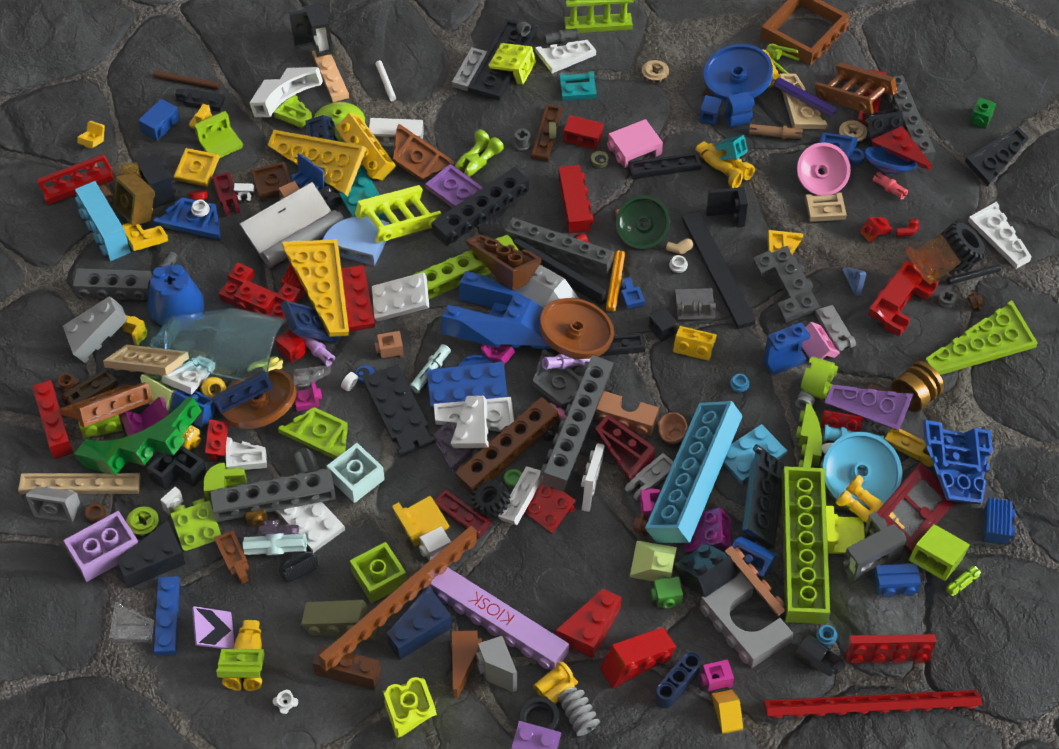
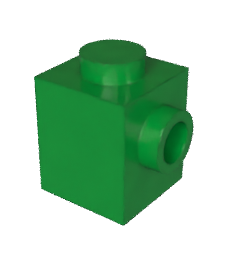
M979 98L972 112L970 123L986 129L993 116L996 103Z

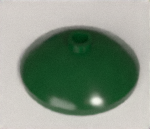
M639 195L627 200L620 207L616 217V229L620 238L630 247L642 250L659 245L666 238L671 223L666 206L657 198L648 195ZM647 222V227H642V223Z

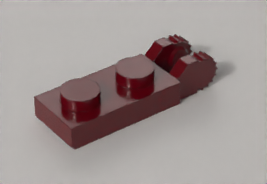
M230 172L213 175V182L225 216L230 215L227 204L234 203L236 213H240L238 196L236 191H234Z

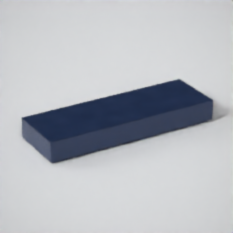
M263 371L212 396V399L220 414L272 389L273 386L266 372Z

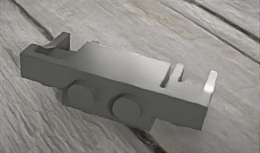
M788 246L772 253L769 250L753 258L754 264L760 270L761 277L775 272L788 299L777 303L779 311L781 310L784 316L785 323L802 316L812 315L816 310L820 309L812 293L813 284L810 278L806 279L802 263H798L796 258L792 256Z

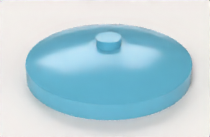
M854 432L840 437L829 447L822 461L821 468H825V488L835 501L858 474L863 478L861 485L863 490L866 489L883 503L888 500L901 484L902 466L898 454L886 440L875 434ZM851 494L855 500L859 501L860 504H862L864 507L870 510V508L865 503L860 501L855 495Z

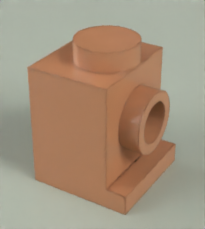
M400 331L377 335L378 342L375 343L376 354L380 353L381 359L399 355L404 357Z

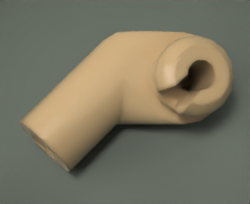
M684 239L678 244L668 242L666 251L684 254L692 249L693 242L691 239Z

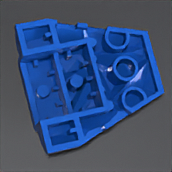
M923 421L924 441L946 500L982 504L986 487L984 475L985 472L989 471L987 459L992 454L993 449L991 430L973 428L963 433L944 430L941 422Z

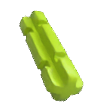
M972 566L968 569V572H964L954 582L948 584L946 592L950 596L956 595L958 591L964 589L972 580L980 576V570L976 566Z

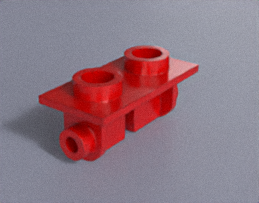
M830 409L824 410L821 428L828 425L832 428L841 429V427H845L847 431L860 432L863 417L830 411Z
M209 419L205 454H208L211 461H217V458L220 456L225 457L228 422Z

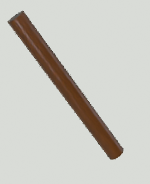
M154 71L153 74L155 78L220 89L219 82Z

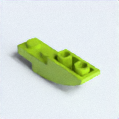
M806 403L805 411L801 410L799 422H803L802 427L798 426L796 438H800L798 446H802L801 455L804 456V460L799 461L798 467L811 468V465L819 466L822 452V435L816 413L811 404Z

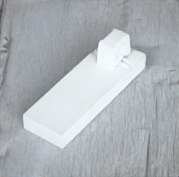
M526 466L510 494V504H507L508 509H503L504 513L498 515L502 521L518 525L542 482L543 476L540 475V470Z

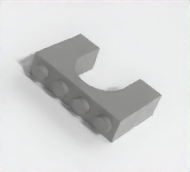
M740 572L737 574V577L707 597H702L700 610L705 617L711 619L714 628L726 637L728 645L736 649L742 662L748 664L752 669L790 644L793 632L781 618L762 630L755 632L744 631L732 622L730 612L751 598L754 589L753 585Z

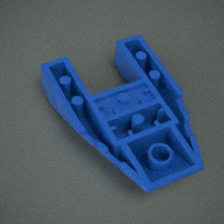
M465 271L460 281L459 300L491 307L492 309L488 315L448 305L442 315L441 334L493 347H499L500 344L512 345V348H519L520 345H532V348L553 349L543 339L539 330V319L544 309L543 307L483 275Z

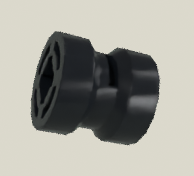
M325 186L319 192L331 210L337 209L343 202V198L335 192L332 186Z

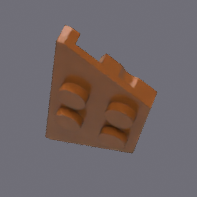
M401 124L397 125L392 158L395 164L420 181L438 174L449 164L454 165L455 162Z

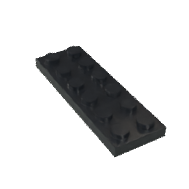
M506 18L468 86V92L500 101L513 77V71L490 69L489 63L501 43L530 46L537 33V27L531 25L530 32L526 36H522L516 29V25L519 22Z

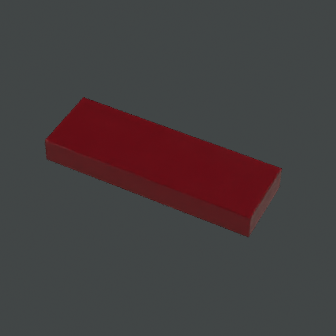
M446 489L434 500L443 514L465 530L470 526L477 530L478 539L491 526V521Z

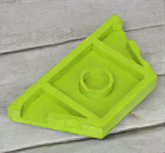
M315 407L306 411L305 414L295 417L293 422L285 427L281 425L278 428L280 434L333 459L339 457L346 450L347 422Z

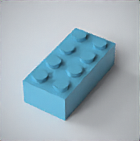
M96 181L75 189L77 195L75 201L80 208L78 209L82 219L85 218L87 220L85 223L88 230L94 232L92 235L95 242L101 244L99 247L104 256L107 255L109 260L113 261L131 253L125 230Z

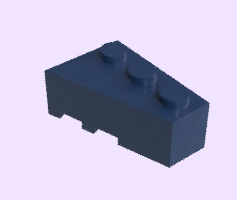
M429 586L387 632L388 644L399 660L452 628V616Z

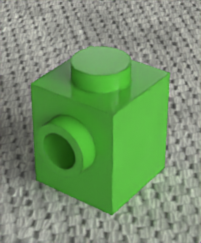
M662 577L654 580V587L650 591L652 601H656L657 608L668 609L675 605H682L683 592L679 577Z

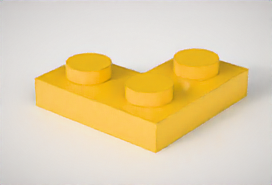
M130 223L122 225L128 244L133 251L142 250L146 247L168 241V235L161 226L143 230L139 224L132 226Z

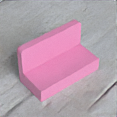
M810 322L805 327L810 334V339L802 342V348L809 358L812 356L820 359L826 356L835 358L840 354L821 325Z

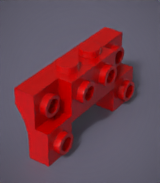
M907 260L893 278H889L885 286L886 288L879 291L875 302L869 308L868 315L884 324L883 329L900 337L908 327L911 319L900 313L914 294L928 300L936 290L938 281L925 275L915 264Z
M237 263L228 274V282L219 292L220 300L237 307L241 311H247L257 318H263L284 327L288 321L280 304L284 300L298 303L302 298L301 289L285 283L279 292L275 293L252 283L251 280L255 276L254 270Z

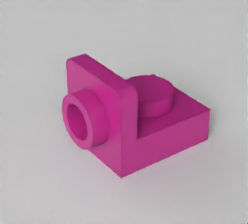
M311 382L312 388L297 391L295 398L297 412L320 407L319 399H322L320 388H316L315 382Z
M649 488L641 490L639 500L641 514L645 513V517L648 520L655 506L654 503H656L661 492L660 489Z

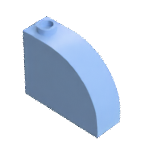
M369 217L344 219L333 225L323 238V240H338L339 256L341 258L375 266L386 241L376 243L375 239L378 229ZM380 220L384 226L389 225V222Z

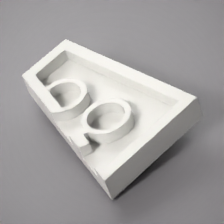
M588 40L568 42L564 46L554 44L550 45V48L543 49L541 46L535 47L536 54L551 73L596 55L595 48Z
M484 396L466 397L451 441L453 448H489L487 441L488 428L486 426V419L488 418L487 400Z

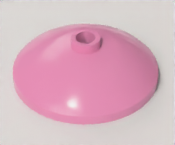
M817 143L808 147L801 154L797 163V176L802 186L810 193L818 196L833 195L839 192L848 182L850 163L846 154L839 147L830 143ZM819 169L823 170V175L818 173Z

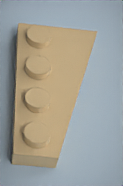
M780 74L782 79L806 91L797 74ZM782 91L793 128H827L828 124L825 120H822L818 109Z

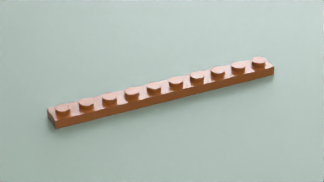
M472 526L466 529L319 655L320 666L325 671L335 667L344 655L354 651L358 643L368 639L373 630L378 626H383L393 613H398L402 606L408 600H413L423 587H428L438 574H443L452 562H457L467 549L470 550L475 546L477 530Z

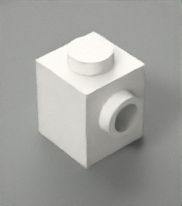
M441 526L420 537L421 545L419 550L422 556H427L430 561L448 546L451 541Z

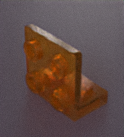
M942 234L937 235L917 250L911 246L904 250L923 279L930 285L961 263Z

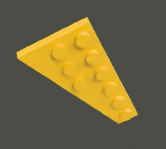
M273 130L268 143L272 150L298 165V153L308 158L313 164L324 171V182L347 197L366 151V148L362 145Z

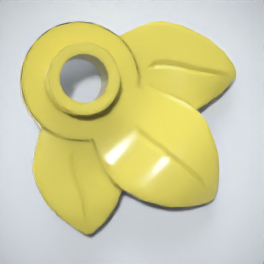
M278 356L269 357L265 362L250 365L248 372L256 368H263L265 372L281 369L283 359H278Z

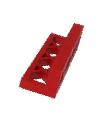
M102 154L38 178L37 183L44 192L45 202L47 205L76 195L75 189L96 181L97 185L100 186L114 181L113 168L105 155ZM103 161L104 166L102 167L94 166L96 163ZM80 169L88 170L86 173L83 174L77 173ZM64 175L71 176V178L67 180L61 179V177ZM48 181L55 182L54 185L46 187L44 184Z

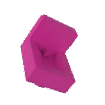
M485 344L481 346L486 359L491 360L493 363L504 362L505 364L515 353L512 346L500 345L499 347H493Z

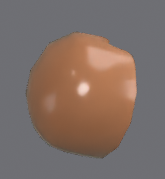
M672 412L663 415L658 422L660 437L668 444L682 442L688 430L685 418L679 413Z

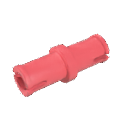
M877 172L876 175L878 177L874 176L873 182H876L885 188L886 192L893 193L901 200L905 198L903 194H908V190L897 184L896 180L889 179L881 172Z

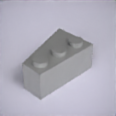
M109 296L63 325L73 355L86 364L89 360L88 357L94 350H99L102 347L101 343L108 336L111 337L127 321L122 306Z

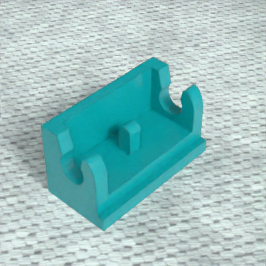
M744 135L726 138L715 145L716 150L721 151L724 149L727 151L726 156L720 157L722 160L732 158L736 160L748 152Z

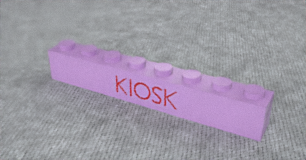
M448 567L443 574H438L429 585L441 603L449 604L458 614H464L474 624L482 625L491 635L503 636L507 645L518 648L524 656L532 657L545 669H554L557 662L563 661L569 653V643Z

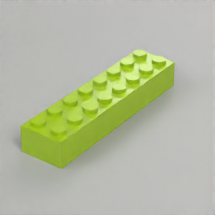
M784 466L782 475L785 622L827 624L830 615L825 468Z

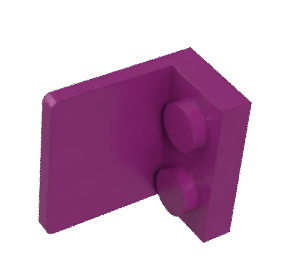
M158 397L141 414L126 411L120 416L127 436H130L155 425L169 414L163 398Z
M720 507L702 512L690 543H685V552L687 554L693 553L706 543L713 547L716 546L722 552H725L726 549L732 546L731 518Z

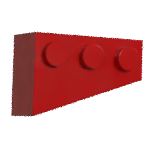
M662 627L613 644L600 670L612 689L649 669L669 661L676 649V645Z

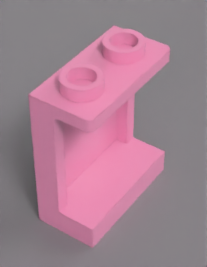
M645 119L609 133L607 146L615 154L618 163L627 168L629 160L649 152H653L655 156L661 155L663 142Z

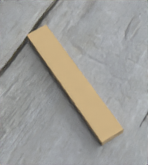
M107 473L21 474L18 492L19 494H27L37 486H49L59 490L70 489L77 494H139L141 475L140 473H118L116 476Z

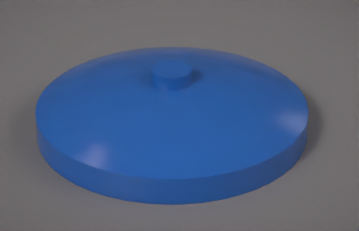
M748 44L730 45L718 50L708 59L704 67V81L709 92L724 101L727 100L728 96L748 92L750 96L755 98L770 85L773 78V66L767 53L756 46Z

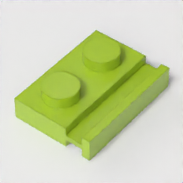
M221 649L218 669L216 671L217 677L260 678L264 660V649Z

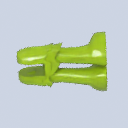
M481 129L474 135L476 142L474 147L469 152L464 153L455 164V168L461 172L464 171V174L468 177L474 175L486 165L489 158L499 154L504 149L503 143L498 138L492 137L489 139L488 134Z

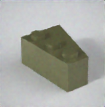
M364 600L306 602L301 625L310 635L340 638L372 610ZM377 628L372 631L368 639L362 641L375 642Z

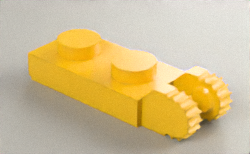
M902 429L899 431L889 430L884 440L894 449L918 461L920 460L924 465L934 466L924 440Z

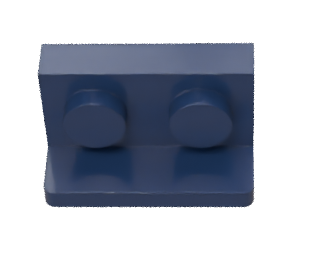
M321 115L305 121L308 136L338 141L334 132L335 124L331 117Z

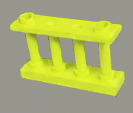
M420 185L360 200L355 211L358 219L369 217L378 229L375 239L376 243L432 228V221L440 217L442 213L440 211L430 213L422 204L420 199L423 189ZM415 205L422 216L414 217L406 206ZM400 209L407 220L399 221L391 210ZM384 213L392 224L384 226L376 214Z

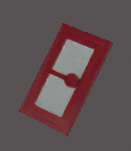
M919 463L881 506L877 514L884 518L887 527L895 523L898 529L904 532L906 536L904 547L912 553L920 539L933 524L936 525L956 501L946 500L940 481L923 464Z

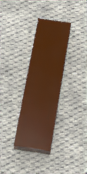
M545 105L531 153V159L549 161L554 140H549V122L556 123L557 132L563 107Z

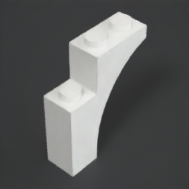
M287 68L280 79L264 80L250 101L254 117H270L274 110L289 97L303 90L320 86L323 81L319 68Z

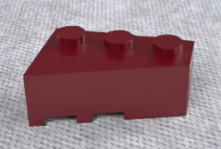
M607 415L595 428L597 439L601 444L605 445L604 449L628 483L655 458L654 446L611 416Z

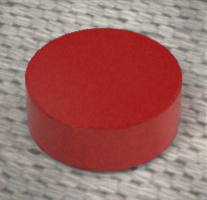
M207 191L189 192V198L192 200L207 199Z

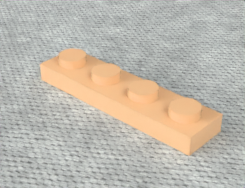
M315 50L312 51V56L319 68L332 102L349 98V93L332 55L317 57Z

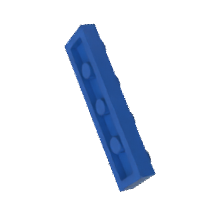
M179 576L158 577L155 655L177 653Z

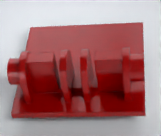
M540 484L524 513L551 533H554L568 512L571 514L574 511L575 507L573 505L576 500L563 491Z

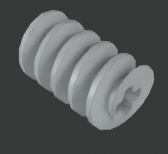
M572 687L563 691L559 695L558 701L562 703V709L569 718L570 724L573 725V730L577 732V736H583L595 729L600 720L593 719L596 716L594 711L589 712L592 709V705H585L589 699L582 697L585 694L584 690L577 691L576 687Z

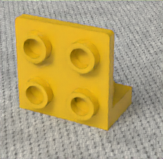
M431 496L409 508H402L399 502L392 506L397 519L414 547L420 545L421 536L441 526L444 531L449 528V524Z

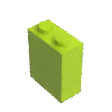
M933 524L916 544L909 561L946 581L963 560L970 544Z

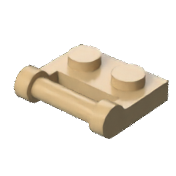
M841 192L835 193V195H805V205L807 206L810 222L846 220L847 214Z

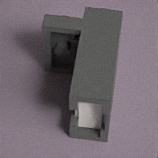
M877 512L870 514L864 530L865 539L846 549L845 555L847 557L850 556V559L843 562L841 569L853 584L873 574L876 565H890L901 558L906 542L904 532L898 529L895 523L887 527L886 521Z

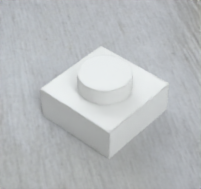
M176 487L160 499L163 510L168 514L173 511V508L181 506L182 502H184L181 491Z

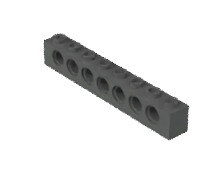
M592 355L589 362H585L582 370L585 374L584 376H579L576 385L579 388L578 390L574 389L571 396L573 403L572 405L568 404L564 414L567 415V418H562L559 426L561 432L560 434L556 433L552 443L555 447L554 449H549L546 458L549 462L548 464L544 463L540 472V475L543 476L541 484L564 492L610 377L614 362Z

